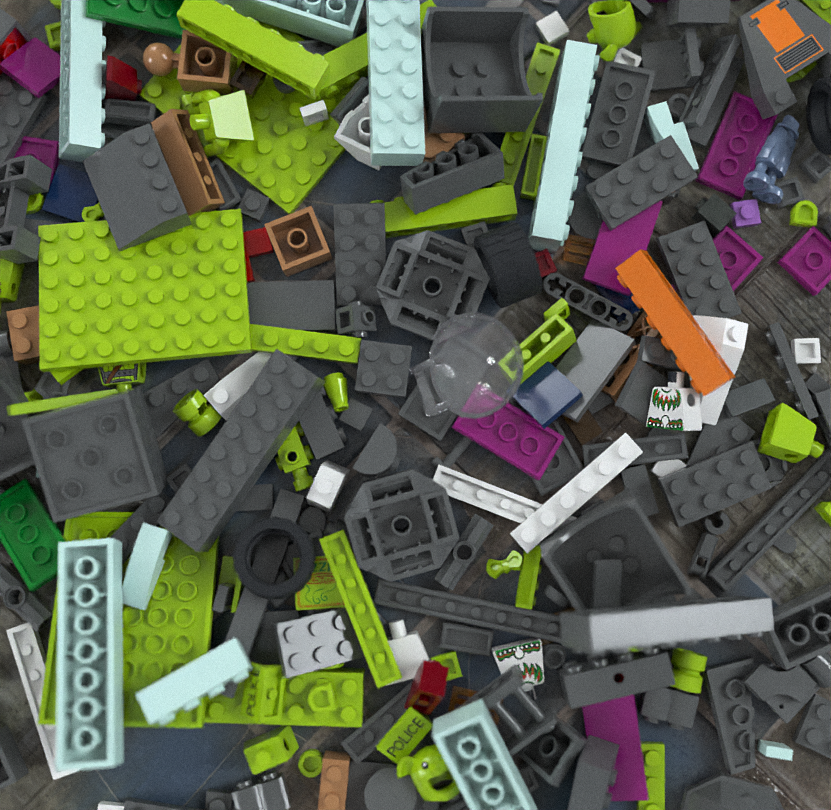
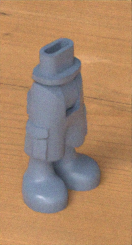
M790 115L784 116L783 121L778 123L771 135L768 136L756 157L755 169L746 175L743 182L747 190L753 191L752 196L765 203L778 204L783 198L782 189L774 185L775 180L785 176L796 145V139L799 136L797 131L799 123Z

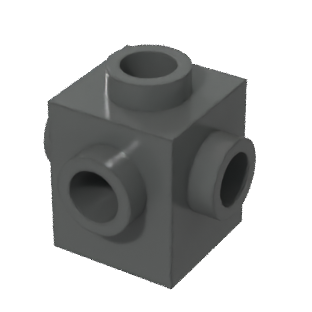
M357 301L335 310L338 335H352V337L362 339L367 338V333L377 331L374 306L364 305V302Z

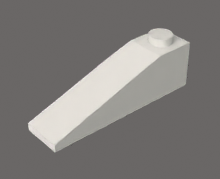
M367 95L355 110H351L345 115L334 139L355 159L371 166L369 95ZM371 166V167H373V168H375V169H377V170H380V168H381L382 166Z
M692 315L735 375L745 348L748 324L727 318ZM733 379L709 395L699 394L702 423L716 425Z
M256 353L204 394L205 398L226 421L271 358L272 353ZM288 356L294 361H296L298 358L295 356Z

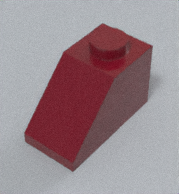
M107 55L105 99L136 101L137 94L140 95L142 92V79H137V69L113 56Z
M423 660L416 671L404 708L408 709L411 706L419 713L429 716L444 698L449 667L443 666L435 660Z

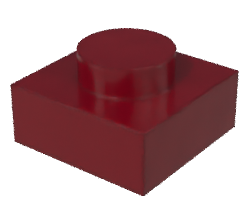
M547 248L534 253L542 279L551 273L557 272Z

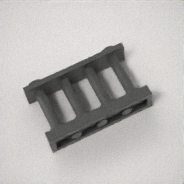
M516 664L455 709L457 710L482 699L487 710H494L514 733L504 741L510 756H513L541 734L550 732L557 723L556 711L552 706L542 712L523 690V674ZM509 694H514L534 717V720L524 727L516 721L501 703V700Z

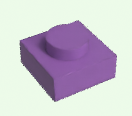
M757 199L732 202L729 205L737 213L732 218L734 229L757 226L761 223Z

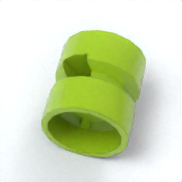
M194 389L175 405L173 412L183 422L188 421V427L197 437H200L209 432L222 416L211 404H206L207 399L198 389Z
M674 647L671 663L674 665L672 672L676 685L671 687L700 693L703 682L700 672L705 671L708 656Z

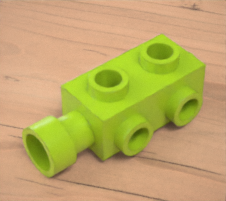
M299 421L277 451L279 456L275 457L280 471L284 470L286 474L292 473L296 492L310 488L314 482L312 475L309 476L306 468L312 466L310 460L314 459L309 444L304 446L301 436H304L305 433ZM295 452L297 459L291 462L288 456L290 453Z

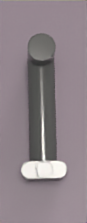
M464 436L443 461L436 456L430 464L436 469L438 465L451 469L450 467L473 441Z

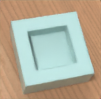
M758 739L757 750L763 755L792 761L793 750L784 743Z

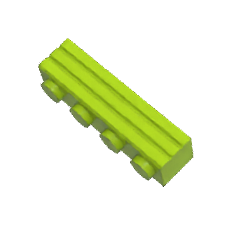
M531 135L520 198L536 199L547 136Z
M538 544L528 553L523 551L522 570H520L514 604L516 607L532 610V606L536 604L534 593L535 590H538L539 581L537 576L541 573L542 565H539L542 553L541 547Z

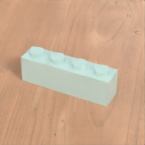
M233 638L138 692L136 696L149 724H159L162 727L175 720L174 714L184 709L185 712H188L198 707L200 699L207 695L212 698L225 691L224 686L232 681L237 684L250 676L248 672L254 668L240 640Z

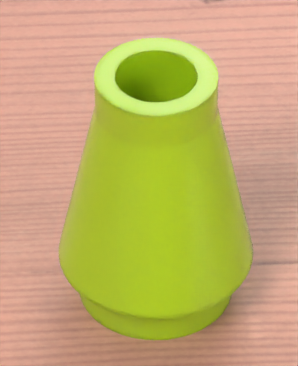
M332 373L325 376L323 387L333 405L334 411L341 412L349 408L347 378H344L343 373Z

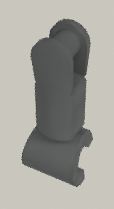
M722 511L716 512L715 516L718 519V524L715 527L712 525L711 520L702 518V526L706 533H701L687 568V574H696L701 580L707 574L719 539L715 537L716 534H723L730 526L729 517ZM698 557L705 559L703 566L696 564Z

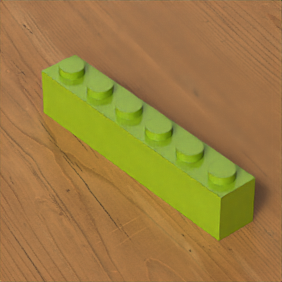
M185 0L177 12L182 28L313 99H316L330 75V64L322 55L312 54L305 50L300 43L284 39L276 30H268L262 27L254 18L238 14L228 4L222 5L215 0Z
M432 0L420 4V30L427 8L436 7ZM367 33L323 55L330 64V75L317 96L319 101L326 98H334L346 87H354L361 77L368 76Z
M503 182L493 184L490 188H479L469 194L462 195L447 203H442L417 214H414L406 205L403 196L397 197L391 202H384L383 200L370 202L385 203L386 238L414 235L427 230L435 232L463 228L483 221L486 224L513 221L518 214L513 184L506 185Z

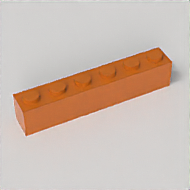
M640 249L615 268L619 273L617 279L624 288L628 287L633 293L631 297L633 302L639 309H644L648 315L646 317L648 324L654 330L658 329L662 335V338H660L662 344L668 351L672 350L677 357L675 359L676 364L683 372H688L692 378L690 383L698 394L709 395L736 377L647 251Z

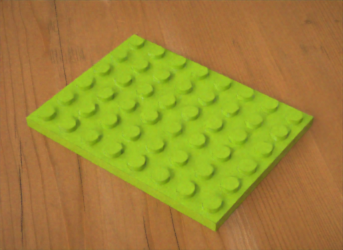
M256 20L262 27L268 30H276L284 39L290 42L305 41L295 32ZM181 44L174 53L180 54ZM237 58L236 70L242 62L239 58ZM173 69L171 73L165 76L154 75L144 86L140 94L148 103H154L157 110L162 114L170 109L188 110L190 116L192 114H200L199 105L193 107L192 103L184 108L181 96L194 92L183 90L177 80L178 69ZM267 74L264 83L259 87L254 98L246 96L254 140L245 143H230L225 153L215 156L263 195L270 198L273 203L288 215L292 214L346 150L334 139L340 125L330 114L352 88L346 87L334 98L324 99L329 119L305 126L300 108L318 102V98L313 99L296 89L291 93H282L276 89L273 77ZM196 130L202 146L205 147L213 143V141L205 139L204 130Z
M241 209L199 212L190 215L191 225L122 251L118 250L107 220L38 226V236L41 237L39 246L40 370L42 372L252 353Z
M96 511L66 519L63 536L67 542L109 539L134 512ZM162 525L159 526V528L167 530ZM172 534L163 557L165 563L146 611L122 603L123 727H160L159 724H149L136 694L210 652L219 537L208 552H196ZM131 556L122 565V588ZM58 579L38 725H57ZM206 697L199 700L200 705L188 712H185L183 709L174 714L176 719L162 727L203 728Z

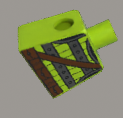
M147 363L98 367L103 386L109 388L116 387L118 393L131 389L133 385H142L145 383Z

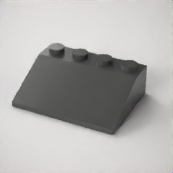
M150 123L123 133L83 161L119 251L192 224Z

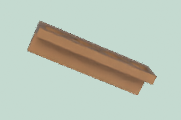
M643 311L627 334V336L633 339L641 335L662 338L658 329L654 330L650 325L647 326L646 317L648 315L645 311ZM640 344L635 345L628 353L629 361L619 366L614 372L615 380L610 387L604 386L601 390L608 394L615 403L637 362Z

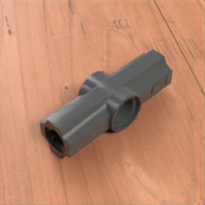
M474 514L434 579L453 591L494 525L479 515ZM468 545L470 547L471 553L468 558L462 559L457 556L459 546Z
M0 563V596L3 598L5 606L9 609H15L37 632H41L52 623L53 611L37 596L36 591H30L28 586L4 563ZM20 592L22 593V596H23L21 602H19V600H18V596H19V593H20Z

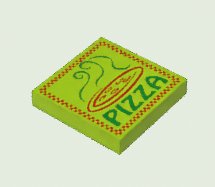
M315 556V569L312 572L310 581L307 582L301 591L295 593L296 611L345 607L326 556ZM300 557L293 558L294 574L299 567Z

